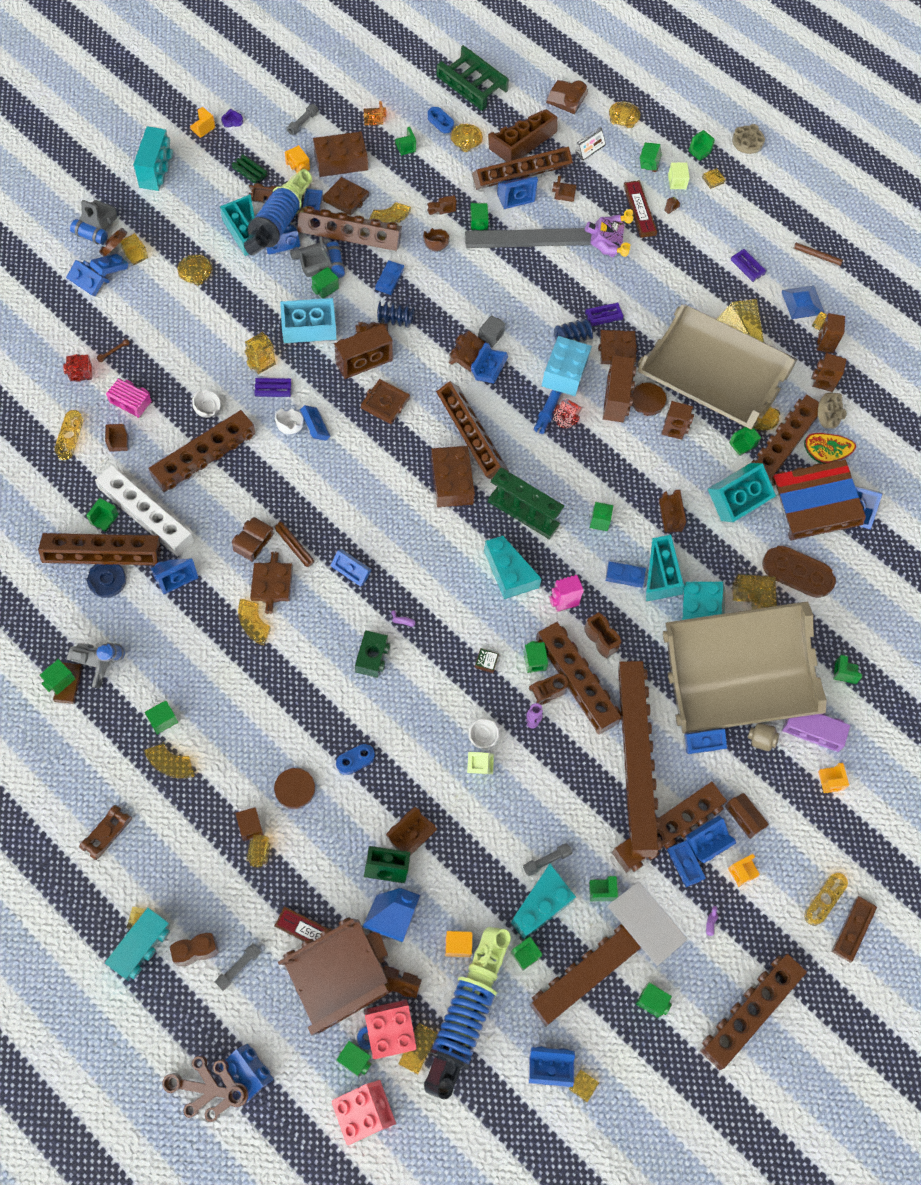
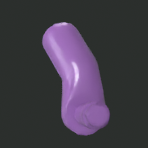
M395 610L391 612L393 615L392 621L395 624H404L410 627L415 625V620L408 617H397Z
M716 906L712 907V912L707 919L706 934L708 936H713L715 933L714 925L718 919Z

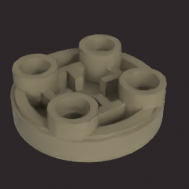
M756 124L737 127L732 137L734 147L746 154L759 152L765 142L764 134Z
M826 393L819 402L818 418L824 428L834 429L840 424L842 419L846 418L847 413L843 409L842 395L840 393Z

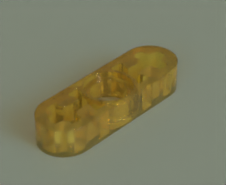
M70 410L65 414L54 450L57 457L61 460L70 459L77 444L83 425V418L77 410ZM67 432L74 433L71 438L64 437ZM65 444H66L67 451H64L63 453H61V451H63V450L65 449Z
M834 873L827 878L804 912V918L808 924L817 926L826 919L848 886V880L843 874ZM839 879L841 886L835 888L834 891L830 890L835 884L834 880ZM823 893L828 894L831 897V903L829 905H826L821 901V895ZM820 907L822 910L817 914L818 918L813 920L812 913Z

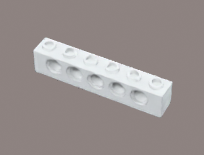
M111 466L95 479L100 491L151 535H158L160 542L177 557L194 542L192 538L193 533L186 525L182 526L175 515H169L162 504L159 502L156 504L151 495L146 491L142 492L135 481H129L121 469L117 470Z

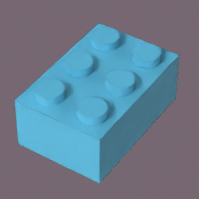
M333 298L280 302L284 343L337 340Z
M558 336L544 372L542 387L576 396L592 346Z

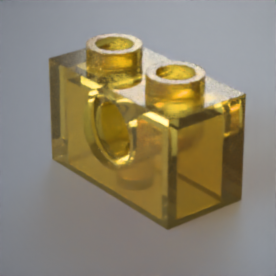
M264 332L245 341L246 350L244 352L248 358L246 363L251 370L254 369L257 374H260L276 365L273 344Z

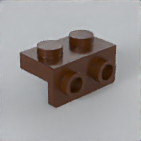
M467 331L457 337V344L450 352L449 356L451 358L448 363L452 365L457 362L471 372L472 363L475 362L485 342L471 331Z
M415 806L396 825L390 828L386 836L393 847L397 850L411 852V856L437 831V828Z

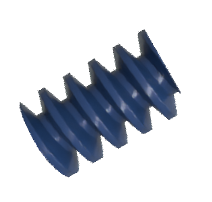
M380 300L377 309L378 323H382L384 319L385 324H388L391 320V324L394 326L398 321V326L402 327L405 322V327L409 328L413 321L415 307L413 306L411 311H409L408 305L405 306L404 310L401 304L397 308H395L394 303L388 307L387 301L381 306Z
M585 318L581 319V321L576 320L574 323L569 322L568 325L566 323L561 326L556 325L554 328L555 340L560 336L580 342V337H582L583 341H586L587 335L589 339H593L592 326Z

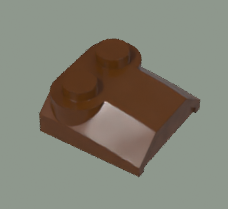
M557 80L550 90L546 103L575 115L588 94L587 85L580 80L573 83Z

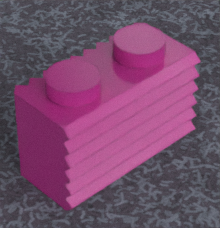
M117 378V381L106 393L111 404L138 418L152 402L146 389L142 387L139 389L131 381H123L120 378Z
M574 575L567 577V579L564 578L563 580L556 581L555 587L552 588L550 603L552 607L556 608L557 612L579 606L584 591L578 576Z

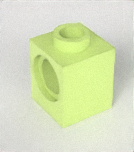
M671 163L668 172L670 189L687 188L690 178L687 163Z
M468 752L467 773L493 774L494 754Z

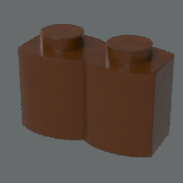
M256 517L247 520L243 526V531L235 535L232 540L233 551L253 562L274 534L273 527Z
M598 612L588 618L584 630L587 637L596 644L598 652L605 658L616 653L621 645V639L618 633L610 628L606 617Z
M202 933L195 936L192 940L183 939L170 945L172 961L176 966H188L198 959H211L219 953L216 938L212 933Z

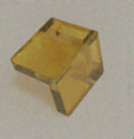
M135 233L120 242L123 253L132 265H136L148 258L146 247Z

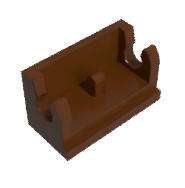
M675 490L672 495H668L667 491H665L658 500L664 533L682 532L686 524L681 491Z

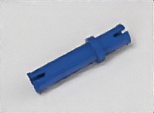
M551 390L543 410L538 415L539 419L534 426L535 432L541 427L539 434L545 433L548 422H551L553 418L552 414L562 392Z

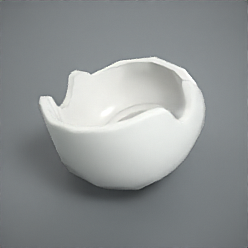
M209 390L197 391L192 399L193 409L201 417L209 418L215 416L221 408L220 398L216 393Z
M281 408L275 413V423L282 433L294 434L299 432L304 426V417L300 412L294 411L293 408L289 411H284Z
M482 718L473 722L470 726L469 739L475 747L488 749L494 746L499 739V729L494 721Z

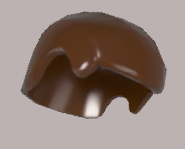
M431 228L430 232L424 231L423 233L424 243L432 251H441L450 242L449 235L445 230Z

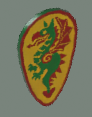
M812 433L804 440L805 450L808 455L821 464H826L833 460H843L849 457L856 449L855 442L834 434Z

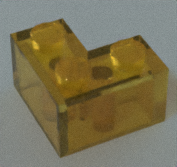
M737 574L732 583L733 601L752 602V610L777 606L775 577Z

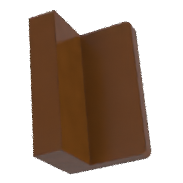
M745 793L732 798L724 806L749 839L769 825Z

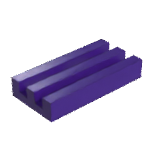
M745 249L731 257V261L752 282L756 278L759 279L761 275L766 274V270Z
M618 302L586 309L585 312L591 326L619 321L624 318Z
M255 378L254 395L255 397H291V378ZM277 389H287V391H280Z

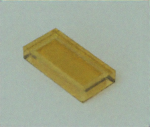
M418 1023L414 1031L416 1050L403 1053L398 1065L418 1075L438 1033Z

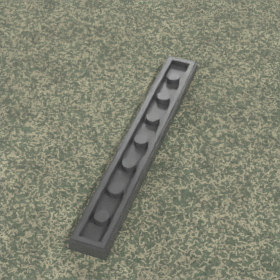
M585 228L465 231L466 248L591 245L592 234L586 232Z

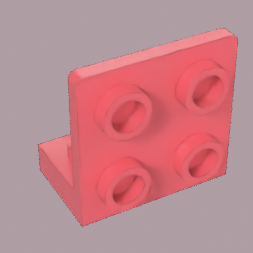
M407 1000L364 1009L373 1059L416 1050Z
M380 1080L365 1084L332 1100V1105L347 1145L396 1124Z

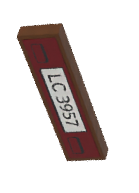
M640 180L624 182L623 187L630 208L633 210V217L640 238L656 236L657 230Z
M286 907L283 908L274 925L275 928L302 942L310 939L315 941L321 937L320 933L328 929Z

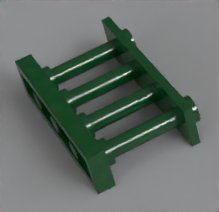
M464 45L461 46L460 58L449 66L442 61L437 64L436 76L481 111L487 107V97L498 88L505 93L508 92L509 79ZM464 62L471 66L461 74L454 71ZM475 71L482 75L472 83L466 80ZM488 79L493 85L484 92L480 91L477 87Z
M501 467L490 482L497 487L488 498V503L550 540L560 526L556 518L565 505Z

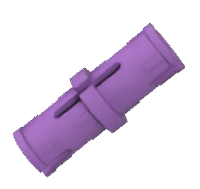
M538 703L532 704L526 714V722L529 728H536L542 720L543 710L542 706Z

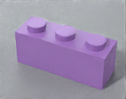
M822 713L785 719L782 731L839 752L845 746L850 725L841 719H833Z

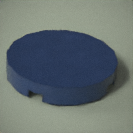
M95 564L88 572V587L94 595L101 598L116 596L126 585L127 577L125 571L118 564Z

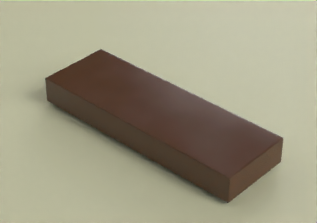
M857 896L831 952L850 963L853 962L877 906Z

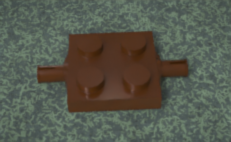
M274 551L271 552L270 562L254 563L250 599L251 601L265 602L266 614H269V612L270 614L273 613L274 603L290 601L293 565L292 563H279V552L276 551L275 553Z

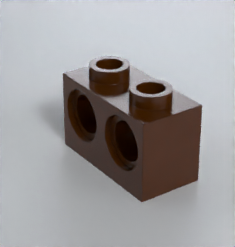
M832 313L827 314L818 332V351L826 353L835 352L845 333V316Z
M826 353L823 360L819 359L817 368L813 371L811 379L814 382L812 387L833 392L844 373L847 359Z
M671 401L661 435L682 440L684 434H688L690 425L693 422L694 414L691 413L693 406Z

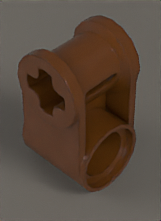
M555 674L529 686V690L533 692L537 700L536 703L544 705L565 694L568 680L563 674ZM560 682L562 683L563 687L556 688L554 686V683Z

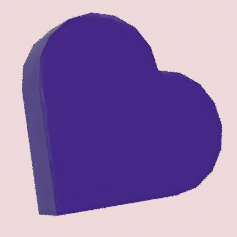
M230 108L221 118L222 125L226 128L232 126L239 127L243 124V117Z

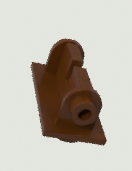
M249 185L252 192H249V194H251L253 202L264 203V197H267L268 200L273 190L278 186Z
M387 965L382 967L393 991L405 997H417L422 979H419L417 975L404 972L402 978H399L400 970Z

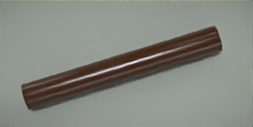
M797 242L793 248L839 266L843 262V259Z

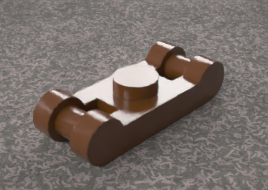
M117 805L112 806L104 819L80 843L79 848L84 852H89L90 857L94 860L99 859L130 823L132 817L128 813L124 814L121 812V808ZM115 818L119 820L116 826L111 823ZM96 840L100 842V845L97 847L93 845Z

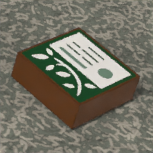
M480 648L475 668L494 673L499 653Z

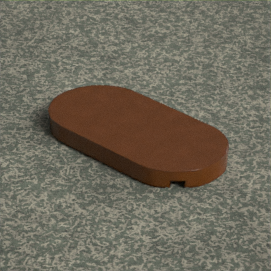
M787 546L771 548L763 557V569L771 579L815 598L825 597L835 587V575H833L832 569L827 564Z

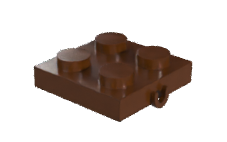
M341 177L323 195V201L351 216L357 208L363 206V202L369 197V191Z
M600 331V344L598 345L600 364L610 365L613 355L634 358V365L636 364L637 345L635 331Z
M379 379L374 387L367 391V396L361 403V409L392 425L409 401L410 394Z

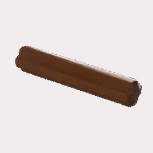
M283 522L274 526L276 532L304 566L310 567L313 565L314 559Z

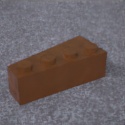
M545 109L529 116L528 120H519L515 122L514 126L501 128L498 133L491 132L488 134L489 150L506 162L520 159L557 133L558 117Z

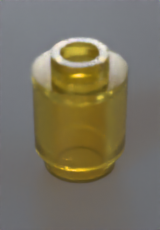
M253 835L252 840L249 842L246 861L250 862V866L261 868L262 865L267 864L271 845L269 837Z

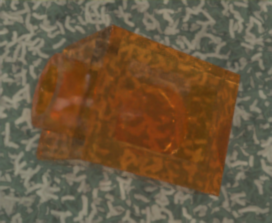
M379 101V108L363 109L364 126L384 125L383 118H386V107H383L382 101Z

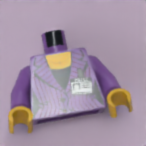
M626 210L624 216L620 214L600 217L595 224L588 222L585 226V231L592 234L591 245L599 249L602 254L609 255L612 258L619 253L624 257L627 256L631 245L627 242L623 243L625 223L622 221L631 223L633 221V210Z

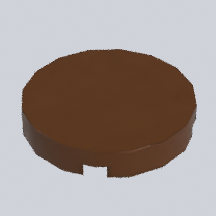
M120 228L119 231L117 230L107 240L106 246L100 248L99 253L103 257L108 255L127 235V231L124 228Z
M642 383L636 386L631 395L633 396L632 406L635 411L644 413L643 415L646 416L660 413L665 407L667 400L663 389L653 383Z
M290 768L283 771L275 781L274 792L276 799L282 806L288 809H299L309 804L315 795L313 777L301 768Z

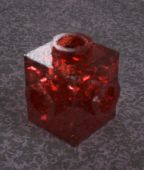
M75 354L66 356L63 370L64 374L68 375L70 381L92 380V363L89 355Z
M569 399L562 400L561 404H558L553 411L555 414L553 420L557 422L556 424L564 429L575 426L580 419L578 415L583 407Z

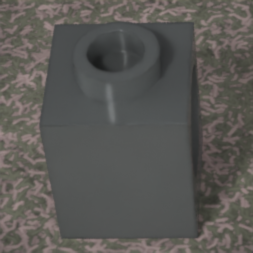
M491 315L479 328L478 337L485 343H489L490 347H493L504 335L505 323Z

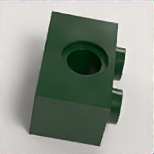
M365 630L355 663V673L378 678L379 672H383L386 661L383 660L384 655H388L391 643H388V635ZM376 652L378 653V655L376 657H370L369 653Z
M369 846L364 877L405 884L411 852Z

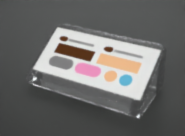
M601 127L577 142L575 155L581 160H586L606 145Z

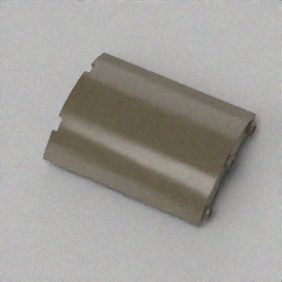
M686 304L678 306L674 313L675 318L662 339H658L651 352L640 358L637 372L749 429H753L759 422L757 420L758 417L762 419L781 390L779 388L780 383L787 380L798 359Z
M808 601L665 623L666 631H663V640L668 646L671 672H668L669 684L673 683L678 714H675L677 726H681L683 734L826 713L827 699L821 678H817L815 666H818L816 651L811 646L810 638L814 637L813 613Z

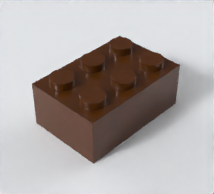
M361 131L313 138V149L319 177L368 170V155Z
M384 324L374 326L367 331L356 333L354 336L340 339L334 343L336 365L344 379L393 361V340Z
M613 355L607 375L602 420L624 423L625 416H629L630 407H632L633 396L631 395L635 385L633 377L636 374L634 358Z
M468 446L431 448V465L437 508L473 505L475 492Z

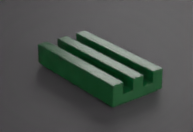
M244 154L241 155V159H236V163H231L233 169L254 184H258L267 176L266 170Z

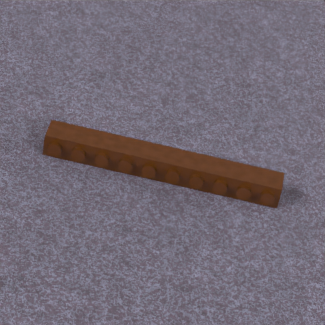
M619 661L618 679L631 857H656L658 850H661V837H657V830L660 829L659 817L655 816V810H658V798L654 797V791L657 788L656 778H652V772L655 771V760L651 759L650 754L653 753V740H649V734H652V723L648 722L647 717L650 716V704H646V698H649V687L645 686L647 668L643 667V661Z

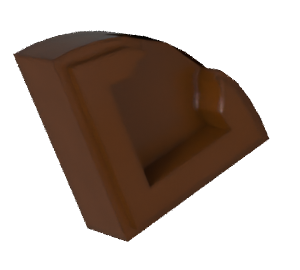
M676 197L667 199L664 209L667 214L680 207L678 199Z

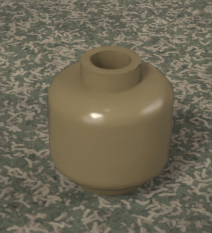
M758 723L755 728L751 727L748 739H751V744L754 748L770 751L772 748H776L780 733L777 732L774 726Z

